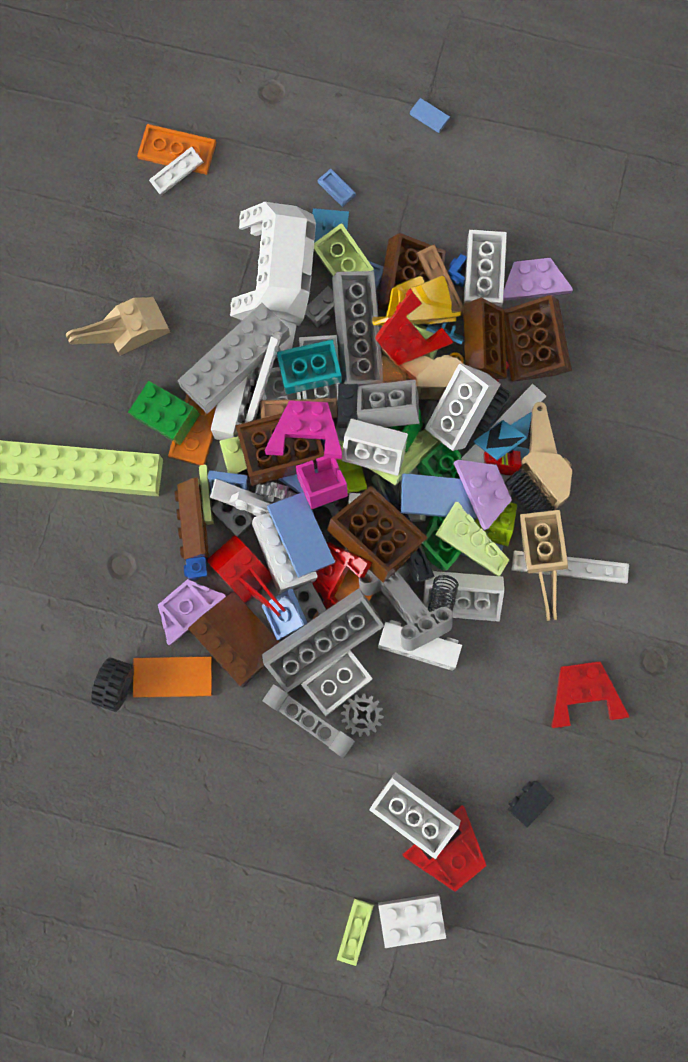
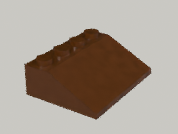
M398 233L388 239L378 298V309L388 311L391 290L397 285L418 276L423 277L424 282L429 281L417 253L432 245L402 233ZM436 247L444 264L446 251Z
M548 295L504 310L505 346L512 382L550 377L572 371L558 299L553 295Z
M282 414L236 425L251 486L297 474L296 466L309 461H313L314 469H317L316 459L324 456L321 440L286 437L283 456L266 455L265 448Z
M372 486L332 517L327 530L351 553L372 562L369 570L383 583L397 572L428 538Z
M234 591L204 613L188 628L240 687H244L265 667L262 654L280 643Z

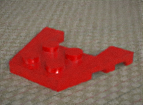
M411 288L406 292V297L402 303L399 302L395 313L391 318L387 319L375 336L376 341L398 366L453 343L443 328H440L428 339H425L407 318V315L422 304Z
M326 542L335 563L317 570L318 578L312 584L317 593H321L325 608L329 609L339 602L335 594L349 568L359 578H362L367 574L372 562Z
M600 661L560 667L552 728L571 726L567 705L607 700L610 720L629 718V714Z
M463 805L452 813L461 820L458 829L462 834L442 849L436 859L431 858L429 860L416 844L402 854L404 858L455 892L487 866Z

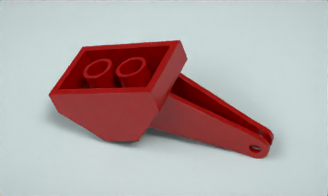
M236 535L206 560L245 604L255 597L280 617V613L271 603L258 593L264 588L276 605L283 612L286 611L267 587V584L273 580L270 572Z

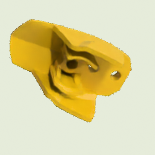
M418 276L392 288L386 317H373L372 323L373 325H384L387 319L391 318L397 310L396 307L399 302L402 303L405 299L406 292L410 288L422 302L419 307L407 315V318L413 325L454 322L456 317L461 316V311L451 310V298L444 276H439L428 282H424L423 277Z

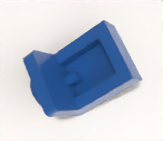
M460 254L457 259L454 258L448 271L453 285H459L460 287L464 286L466 280L464 276L459 274L466 265L467 257L463 254Z
M206 558L186 559V565H184L185 577H188L190 581H197L198 577H206Z

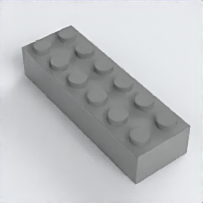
M374 271L337 272L332 277L339 364L342 377L341 384H358V386L384 383L381 346L375 339L379 332V325H373L372 318L378 317Z
M261 303L177 380L180 387L208 414L264 361L271 336L274 332L282 333L280 346L290 337L289 328Z
M358 588L263 653V663L287 693L383 628V621L360 588Z

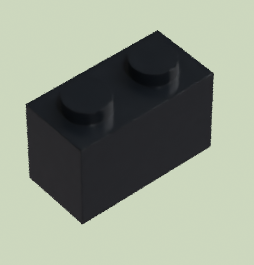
M338 384V428H348L351 419L358 420V384Z
M537 781L526 783L522 788L524 792L519 797L515 796L508 803L510 807L507 810L527 828L554 800V797Z

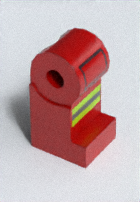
M513 451L511 454L507 453L499 460H496L487 452L483 454L484 463L497 465L500 474L511 476L522 465L521 453L519 451Z

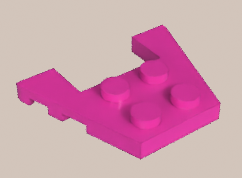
M289 400L265 448L266 455L283 456L285 438L288 437L325 439L324 458L342 459V451L328 402Z

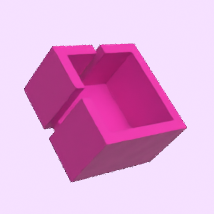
M324 456L317 458L318 473H315L313 461L296 466L297 479L311 509L348 496L347 483L341 470H339L335 458H324Z

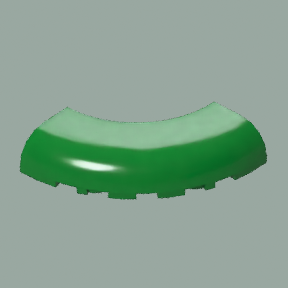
M441 442L416 468L425 476L460 479L454 462L462 460L461 454L458 450L452 451ZM430 516L428 527L424 533L428 538L421 546L427 559L438 569L446 571L456 561L461 552L436 536L446 517Z

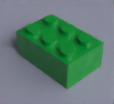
M150 381L147 382L128 411L136 420L178 445L182 444L200 416V413L193 406Z

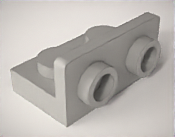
M329 286L306 307L304 316L317 328L325 325L330 320V316L335 312L333 290Z

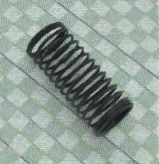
M524 468L515 472L505 481V484L509 487L521 476L525 475L510 487L509 490H512L528 478L526 482L512 491V493H515L526 483L530 482L529 485L515 494V497L519 496L517 500L525 497L521 500L520 504L524 503L523 507L527 506L525 510H529L528 514L535 511L534 513L546 512L553 508L551 511H554L555 506L549 503V500L546 499L547 496L541 493V489H538L539 486H536V483H533V479H530L531 476H527L528 473H525ZM533 485L531 489L523 493L529 486ZM536 488L534 492L526 496L531 490ZM539 491L537 495L529 499L532 495ZM539 495H542L539 499H537V500H535L534 502H532V501H533L534 499H536Z
M439 575L434 578L428 604L429 612L440 607H447L453 612L459 586L455 578L449 575ZM438 580H447L453 583L455 587L446 582H435ZM440 583L447 584V585H450L453 589H451V588H449V587H447V586H443V585L437 586V584H440Z

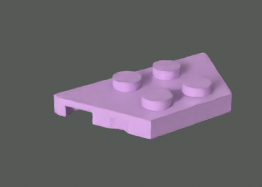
M551 258L517 261L513 263L503 291V301L572 293L573 289Z
M457 460L454 462V465L484 531L492 525L512 499L497 465Z
M188 579L158 604L167 644L169 646L174 644L189 630L188 628L197 619L226 597L225 594Z

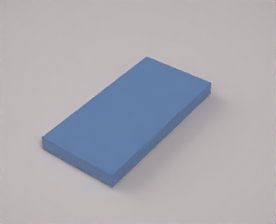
M405 473L402 475L401 513L447 517L454 503L459 502L467 514L474 520L477 519L461 479Z
M304 492L267 506L298 578L335 563Z

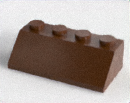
M482 297L463 304L465 365L485 372L493 379H506L504 309Z
M192 478L177 484L178 490L175 491V500L179 502V509L176 510L177 519L181 520V528H178L179 539L183 540V546H180L181 558H184L185 561L189 558L205 557L207 560L209 558L207 527L203 517L201 485L198 478Z

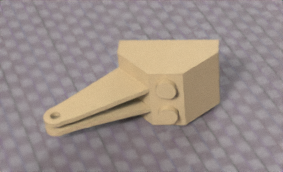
M154 297L132 298L115 306L103 321L70 330L66 333V337L69 339L70 344L114 343L121 356L170 333V330Z
M381 347L383 354H385L394 364H396L393 361V359L386 353V351ZM423 355L398 367L412 380L416 379L419 399L440 400L458 365L462 362L449 355L437 357L435 360Z
M537 402L532 408L529 454L521 461L520 469L524 468L525 473H528L527 476H531L530 479H533V483L539 486L538 489H541V493L547 496L546 499L549 500V503H552V506H555L554 510L563 505L570 495L572 469L570 462L565 457L562 458L560 454H557L546 405L543 402Z
M560 510L520 514L527 572H538L546 619L550 621L542 572L551 571L553 619L557 620V570L568 569Z

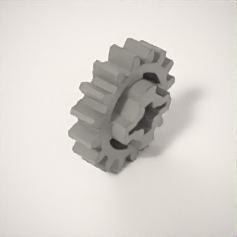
M267 482V485L258 484L255 490V494L263 496V501L272 504L296 495V493L289 491L288 486L274 482Z
M356 694L354 701L349 698L350 704L343 705L346 712H341V715H344L346 718L341 721L342 723H348L345 727L346 730L352 728V735L357 731L359 732V737L362 736L363 732L369 736L370 730L376 732L375 726L382 725L378 722V719H383L384 717L379 715L383 708H377L379 701L373 703V696L366 699L365 694L362 695V698H359ZM366 702L369 705L367 707H360L357 703ZM352 708L354 710V718L349 720V711ZM356 708L362 712H367L366 718L369 723L363 719H357L359 714ZM375 710L374 723L370 720V713ZM362 723L368 728L360 729L355 727V725Z

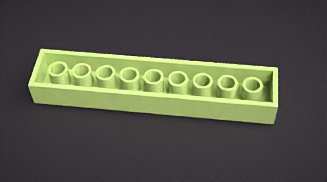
M0 440L1 483L159 496L163 459L160 454Z

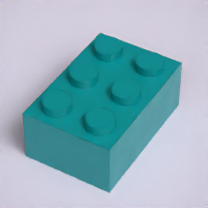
M333 340L277 352L286 395L342 383Z

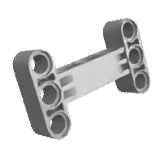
M407 562L384 583L368 570L365 577L359 578V588L366 596L382 591L405 620L407 625L401 629V646L404 650L413 651L452 629L453 613L451 609L440 607L429 612L405 582L404 578L409 575Z
M273 684L262 700L271 708L281 712L329 746V749L342 758L346 756L355 743L353 739L343 732H339L309 711L275 684ZM292 704L298 706V713L294 716L289 715L287 712L288 707ZM305 717H314L315 723L312 727L304 725ZM324 727H328L331 730V736L328 739H323L320 736V731Z

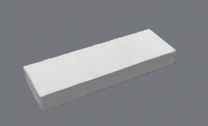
M190 147L149 181L162 196L204 162L193 147Z

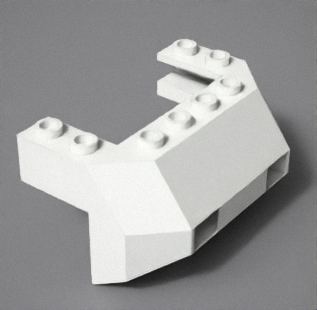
M263 202L241 211L239 229L243 230L251 227L250 234L254 236L261 235L257 286L255 291L232 298L230 316L243 320L257 306L263 303L278 318L300 326L304 319L310 294L316 222L313 214L297 206Z

